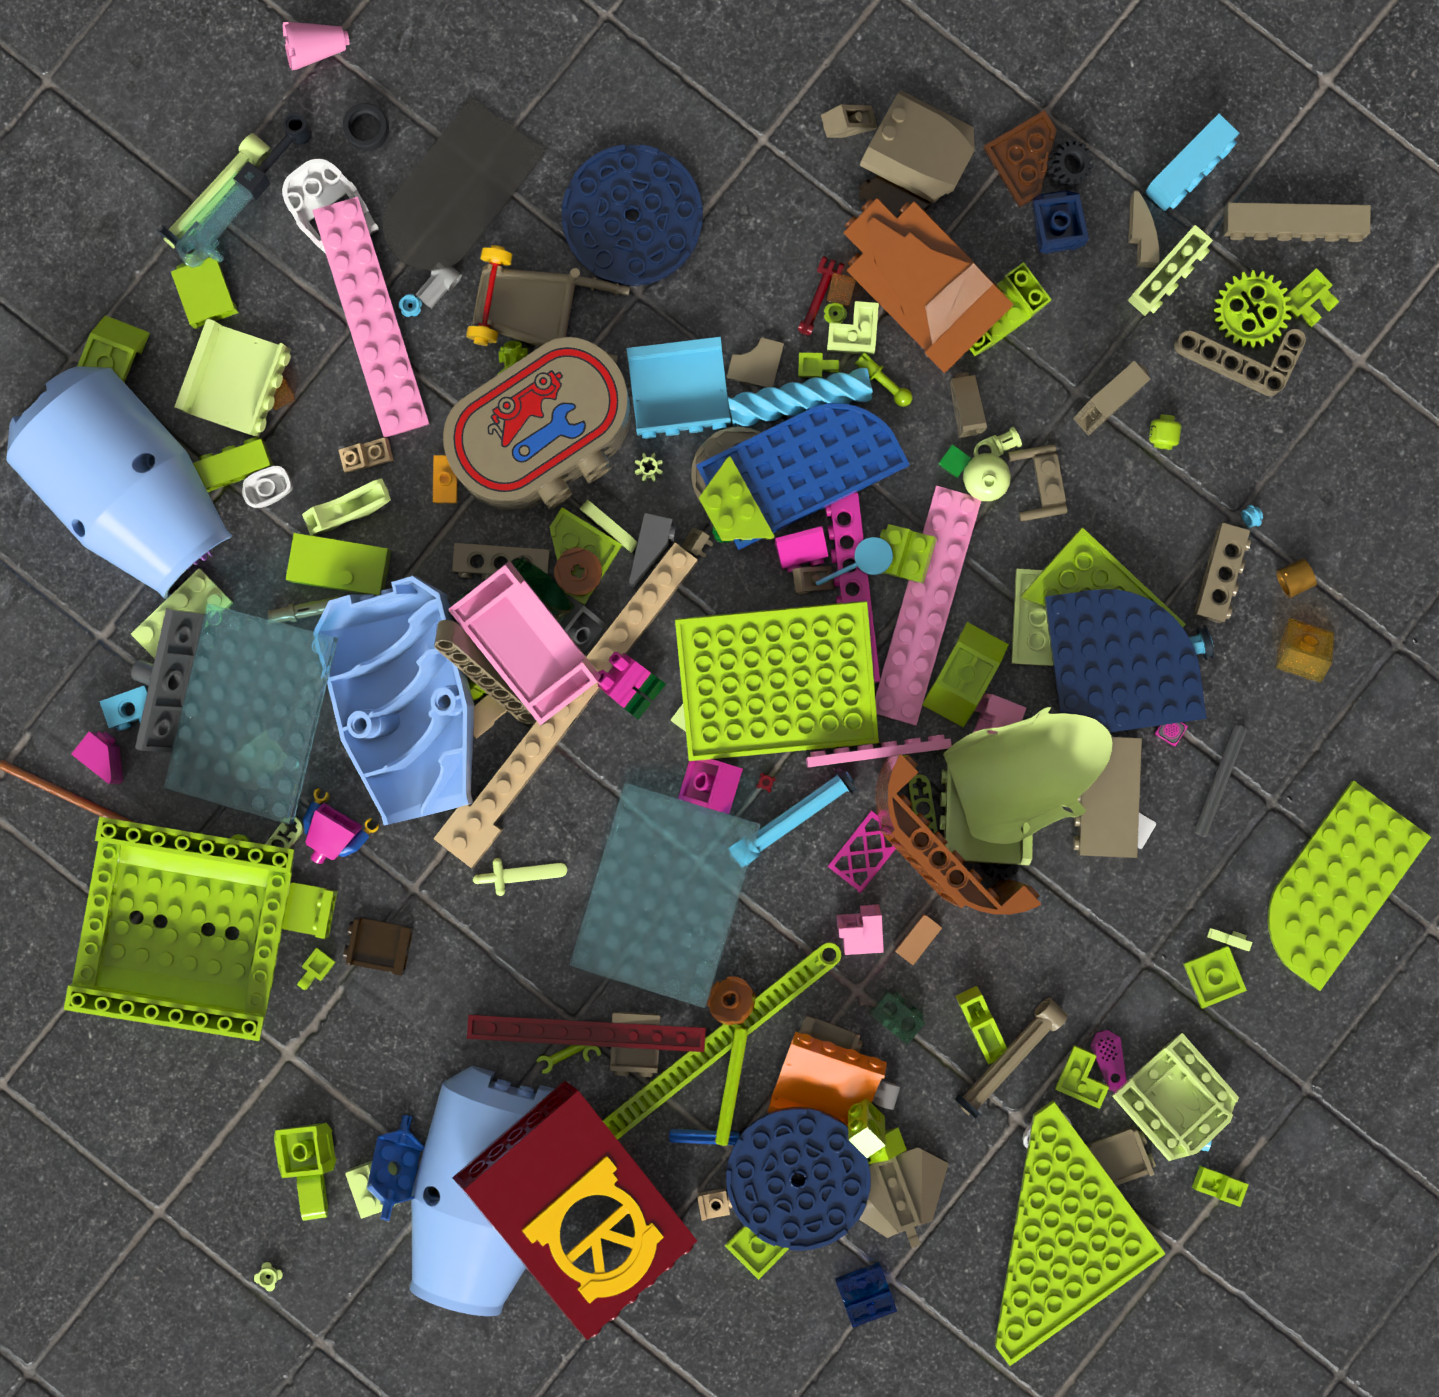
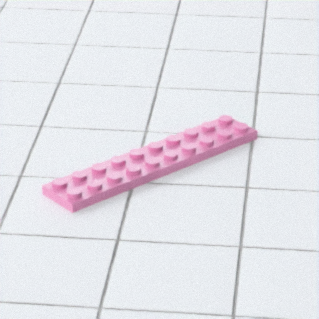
M354 197L312 210L383 436L387 438L430 425L359 198Z
M937 485L935 487L922 534L934 536L937 538L924 584L908 581L875 695L877 715L917 725L981 504V500L971 495Z

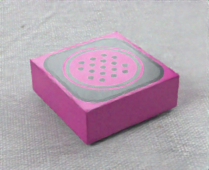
M1182 722L1159 725L1154 734L1175 747L1188 726Z

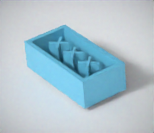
M1218 114L1151 182L1144 193L1164 212L1169 207L1174 209L1188 194L1186 190L1190 193L1200 183L1204 175L1207 176L1216 167V164L1229 154L1237 144L1235 138L1239 135V132Z

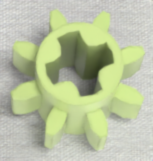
M642 453V461L635 460V464L640 466V469H637L635 474L639 475L642 473L643 482L647 478H651L655 482V475L663 474V471L658 469V466L662 465L663 462L662 460L656 462L655 453L651 457H646ZM649 462H652L655 470H650L646 473L643 465H648Z

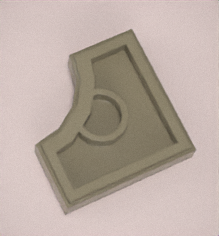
M761 338L758 345L751 352L743 355L733 354L727 379L762 388L773 387L784 343Z

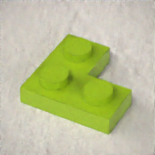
M1074 1045L1055 1090L1100 1109L1108 1092L1109 1085L1088 1077L1097 1055Z

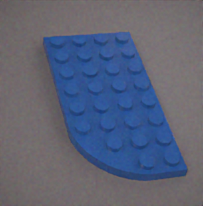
M830 403L810 408L696 465L707 487L725 460L731 457L771 531L774 533L908 467L909 462L894 433L879 417L857 406ZM754 538L752 540L735 539L733 541L738 550L762 538Z

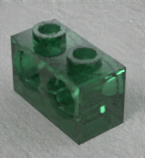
M886 991L869 1013L908 1045L924 1026L925 1021L921 1019L924 1014L914 1006L911 1009L903 1004L905 999L896 991L892 994ZM885 1003H895L896 1010L893 1014L888 1015L883 1012ZM906 1017L914 1019V1026L909 1030L903 1029L901 1025Z

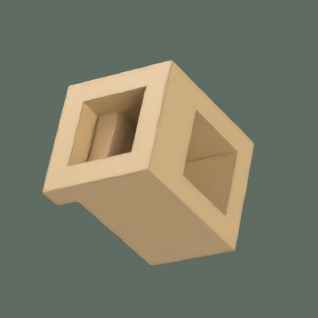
M726 1188L698 1193L697 1198L702 1221L730 1215L732 1205ZM714 1201H718L721 1206L718 1209H714L711 1204Z

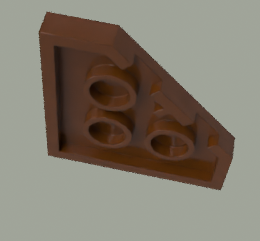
M1045 110L983 147L1019 208L1041 194L1048 167L1047 162H1049L1048 155L1051 154L1057 131Z

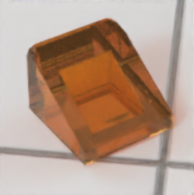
M833 273L827 301L850 306L856 280L852 277Z
M284 376L280 387L276 389L274 394L273 409L275 411L295 400V395Z

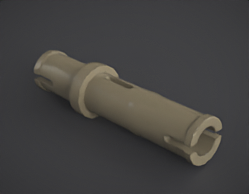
M335 596L298 605L291 603L288 604V607L268 610L269 622L271 625L290 620L297 622L300 618L323 614L328 602L339 597Z

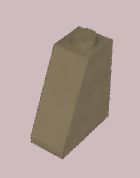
M969 373L954 375L955 378L950 381L958 436L963 438L981 435L986 430L987 424L975 375L969 376Z

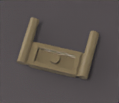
M1055 444L1008 452L1009 461L1033 457L1042 508L1019 512L1020 521L1066 514V498Z

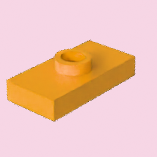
M434 455L433 503L457 504L458 478L451 469L446 455Z

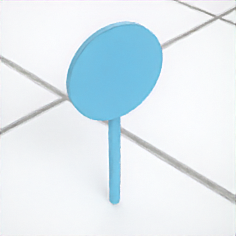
M870 537L861 541L855 550V563L816 581V585L819 586L856 567L870 575L883 573L892 563L893 553L890 545L885 540L877 537Z

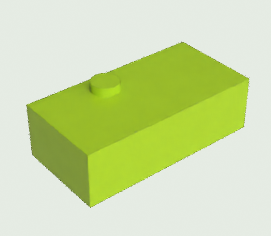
M294 533L286 580L293 583L359 594L381 595V591L385 590L391 551L388 548Z

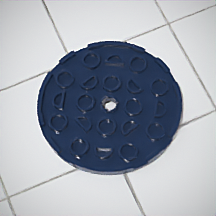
M624 144L610 147L595 154L575 172L563 197L562 226L572 253L589 272L607 282L619 283L625 286H640L668 277L687 261L694 251L701 234L703 222L702 201L694 179L678 160L651 146L641 144L640 146H625ZM634 209L638 211L639 217L636 221L626 219L628 210Z
M787 1107L759 1117L739 1136L729 1157L726 1185L734 1212L742 1224L757 1235V1238L773 1246L777 1245L790 1248V1250L804 1251L821 1248L837 1241L847 1234L848 1230L858 1222L867 1205L871 1187V1173L868 1158L848 1140V1126L841 1120L814 1108ZM796 1172L804 1175L805 1181L802 1184H795L792 1181V1176Z

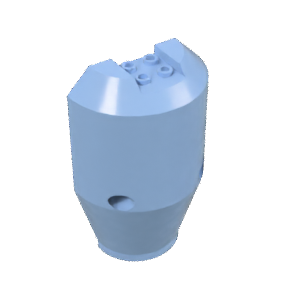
M77 366L70 368L45 384L47 391L43 392L21 416H13L9 425L7 462L84 547L153 588L164 599H167L171 596L168 592L171 586L194 562L219 543L231 538L232 535L225 528L187 451L111 368Z
M417 576L391 582L393 588L381 591V595H347L330 600L314 629L341 742L379 810L384 825L473 803L471 779L475 706L467 676L443 656L434 645L437 623L441 620L453 621L452 614L448 610L450 605L447 594Z
M472 1065L442 1083L411 1195L415 1196V1199L411 1200L412 1281L409 1289L417 1297L449 1310L478 1316H497L501 1314L506 1299L526 1268L452 1177L544 1099L554 1088L540 1085L537 1093H533L534 1089L520 1085V1088L510 1086L511 1082L497 1079V1082H494V1071ZM431 1186L435 1187L440 1195L433 1194L430 1189Z

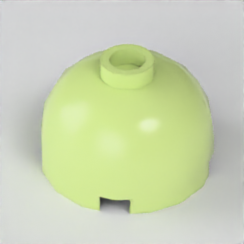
M983 453L971 459L964 469L963 481L966 490L972 497L978 500L993 501L999 499L1006 493L1010 485L1011 474L1009 467L1002 458L995 454Z

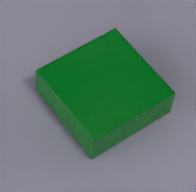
M952 444L938 465L958 478L971 460V457Z

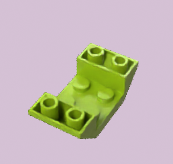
M1024 262L1006 274L1003 280L997 283L1016 304L970 348L974 356L995 345L1052 301Z
M105 315L91 331L77 366L111 368L125 383L136 353L142 355L150 333Z
M966 622L956 641V645L935 683L931 686L922 706L964 728L997 671L1009 644Z

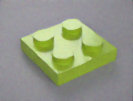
M1229 946L1183 963L1202 1009L1247 991Z

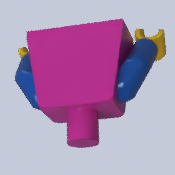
M318 788L314 791L315 801L311 802L303 817L304 833L307 836L305 843L314 849L311 855L312 861L323 864L326 857L335 860L338 856L346 857L358 851L368 840L369 834L378 830L379 824L374 830H370L367 827V824L372 820L370 818L365 822V829L360 830L362 825L325 804L330 798L328 791L324 798L319 799L318 795L321 789Z

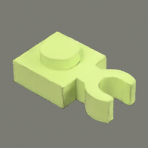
M1210 928L1207 935L1208 938L1246 951H1250L1252 942L1246 940L1247 935L1233 931L1232 935Z

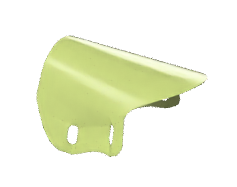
M1047 707L1029 719L1003 727L979 730L956 742L944 752L943 756L949 766L959 795L970 835L978 840L992 844H1013L1022 841L1038 830L1062 818L1083 815L1086 809L1078 802V799L1097 780L1110 760L1113 742L1109 731L1093 718L1067 713L1049 714L1048 712L1051 707ZM993 730L997 732L994 734H989L987 731ZM1063 807L1071 808L1074 813L1064 810ZM1027 822L1030 829L1027 833L1023 834L1021 827Z

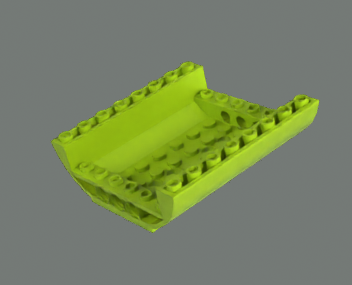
M99 817L95 841H98L73 981L67 988L64 1010L260 1041L282 934L293 868L294 849ZM133 911H140L143 914L144 919L141 924H134L131 921L130 915ZM157 915H164L167 918L168 923L166 927L158 928L155 925L154 919ZM207 922L212 923L216 929L214 935L206 936L202 932L203 924ZM233 926L239 930V937L237 939L230 940L227 938L226 930L228 927Z

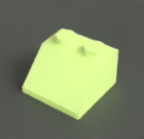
M372 1161L350 1168L345 1173L361 1219L381 1212L383 1207L380 1201L366 1188ZM392 1162L388 1165L390 1174L395 1175L397 1172V1167Z

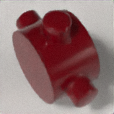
M763 772L760 774L761 778L756 787L758 789H765L769 793L772 791L771 787L776 778L775 776L765 775Z

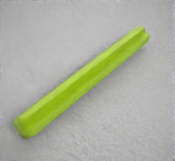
M742 1027L735 1028L715 1142L722 1146L728 1145L748 1036V1029Z

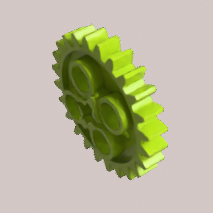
M1252 270L1251 277L1248 278L1245 272H1242L1241 280L1233 276L1234 284L1231 285L1226 282L1225 286L1228 290H1219V294L1223 299L1215 300V303L1221 305L1220 308L1214 309V313L1221 314L1215 321L1223 322L1219 331L1227 329L1228 332L1225 338L1234 336L1233 344L1242 340L1243 348L1247 342L1251 343L1252 349H1254L1256 342H1259L1264 347V340L1266 339L1273 343L1272 335L1275 334L1281 337L1282 334L1279 328H1288L1283 321L1291 320V316L1286 314V312L1293 309L1292 306L1286 305L1287 302L1291 301V297L1283 296L1288 289L1283 288L1280 290L1279 287L1282 281L1279 280L1274 284L1272 282L1274 275L1265 279L1264 271L1261 272L1259 277H1256L1255 271ZM1256 287L1264 290L1265 294L1260 299H1255L1251 296V291ZM1243 291L1246 292L1254 307L1259 306L1257 314L1264 322V328H1261L1254 313H1247L1249 305L1241 295ZM1240 300L1244 307L1241 311H1232L1230 309L1231 302ZM1266 308H1273L1276 310L1277 315L1273 319H1266L1263 316V311ZM1251 320L1255 323L1256 327L1253 331L1246 332L1242 329L1243 322Z

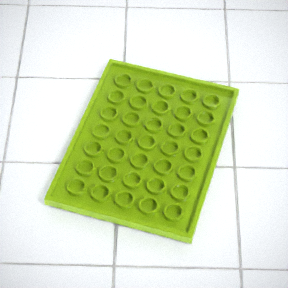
M867 601L675 619L689 761L879 743Z

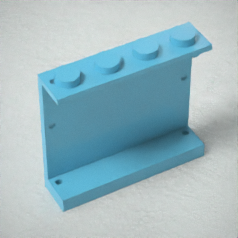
M721 337L626 348L637 436L642 435V438L649 439L655 438L657 433H666V436L679 435L682 430H689V433H698L707 427H712L713 430H723L727 428L726 425H731Z

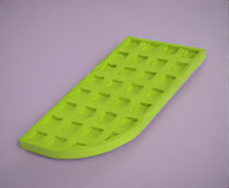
M1355 781L1350 782L1275 886L1269 901L1268 931L1278 957L1288 969L1319 991L1324 987L1431 838V836Z

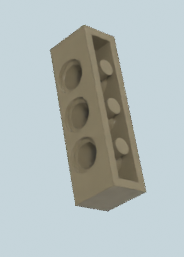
M1226 523L1218 525L1193 616L1217 623H1223L1226 619L1230 618L1233 606L1230 605L1231 598L1236 596L1239 588V583L1236 582L1238 573L1241 574L1245 566V560H1243L1244 551L1249 550L1252 540L1249 537L1250 530ZM1227 545H1231L1235 549L1234 557L1226 555L1225 547ZM1220 568L1228 570L1229 577L1227 580L1219 577ZM1215 590L1221 592L1223 596L1221 603L1215 602L1212 598Z
M454 543L452 571L458 574V578L472 579V575H482L481 579L486 580L498 570L495 566L496 561L499 558H506L523 578L529 579V583L543 584V580H549L550 550ZM477 556L484 558V564L481 568H474L472 566V560ZM522 560L531 561L532 566L529 571H520L519 564Z

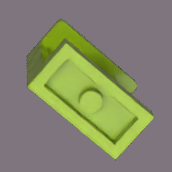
M205 255L200 257L198 262L193 264L183 263L178 265L176 270L171 271L189 324L194 329L204 326L206 319L218 321L239 313L236 304L232 300L220 267L221 262L216 256Z

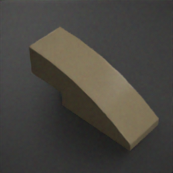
M1134 191L1130 196L1128 243L1138 244L1137 267L1156 268L1159 264L1157 231L1146 202L1139 191Z

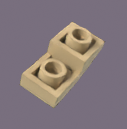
M385 437L365 444L359 443L339 449L344 473L394 461L389 439Z
M490 695L484 697L474 707L473 736L476 739L491 728L494 722L507 712Z

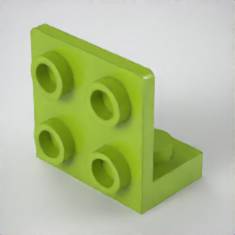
M291 883L282 929L311 934L322 939L329 938L338 890Z

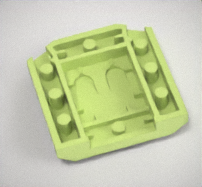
M1183 1033L1163 1047L1112 1095L1168 1161L1197 1154L1231 1122L1235 1103L1239 1099L1237 1094Z

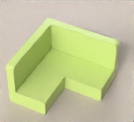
M855 301L853 325L829 323L827 352L863 354L865 352L867 355H874L879 303Z

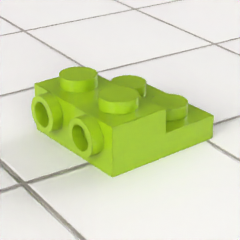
M888 524L887 529L882 530L880 538L890 545L893 559L890 567L882 574L924 584L937 538Z

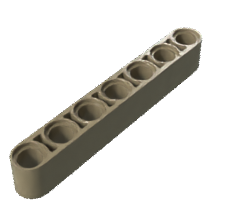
M439 621L436 629L435 648L518 721L525 724L536 723L537 720L465 630L454 621Z

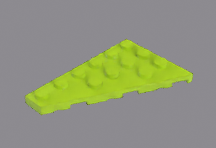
M1084 528L1078 530L1020 595L1023 600L1045 606V596L1096 589L1122 590L1141 595L1155 602L1169 612L1182 627L1186 625Z

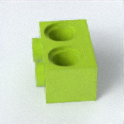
M867 1098L860 1103H855L848 1110V1140L866 1158L886 1146L885 1116Z

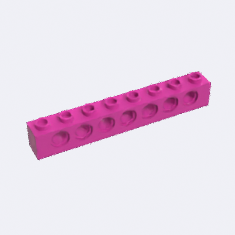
M853 493L825 507L826 516H831L832 526H828L829 540H834L835 549H831L832 563H836L837 571L843 569V562L846 560H851L855 563V550L859 543L864 540L858 493ZM842 513L847 514L850 517V523L848 525L839 524L837 516ZM843 537L851 538L853 546L849 549L843 548L840 545V539ZM856 567L855 571L846 572L834 578V585L839 587L840 596H836V603L867 601L874 683L880 682L868 574ZM848 584L857 585L859 589L857 595L850 596L846 593L845 588Z

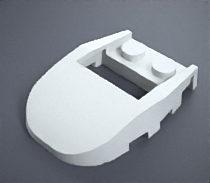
M323 159L309 160L286 178L282 189L284 201L299 228L322 251L325 252L322 239L309 223L315 218L312 210L334 204L346 194L350 199L354 197L359 198L370 235L378 231V226L372 219L357 188L329 161Z

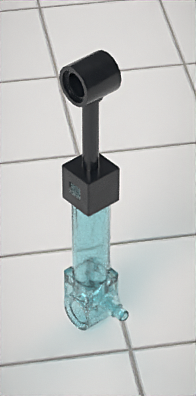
M291 113L286 116L283 122L285 136L258 167L247 162L233 178L235 181L234 185L201 223L196 221L176 244V250L187 266L198 267L208 256L218 262L223 261V256L215 249L219 244L217 239L252 199L256 201L271 183L265 173L292 142L302 145L310 140L312 131L302 114ZM301 127L299 130L294 131L295 128ZM195 249L193 253L187 254L188 251Z

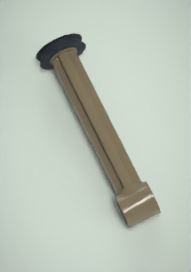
M1047 998L1038 1005L1032 1022L964 1096L958 1093L955 1100L968 1116L971 1114L976 1119L981 1115L978 1112L979 1107L1050 1030L1056 1031L1065 1023L1068 1014L1052 998Z

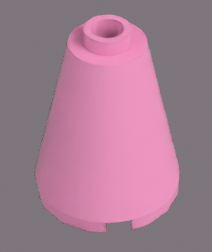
M283 22L282 25L283 36H287L285 37V49L291 70L300 69L346 50V45H349L348 32L343 31L341 26L299 22Z

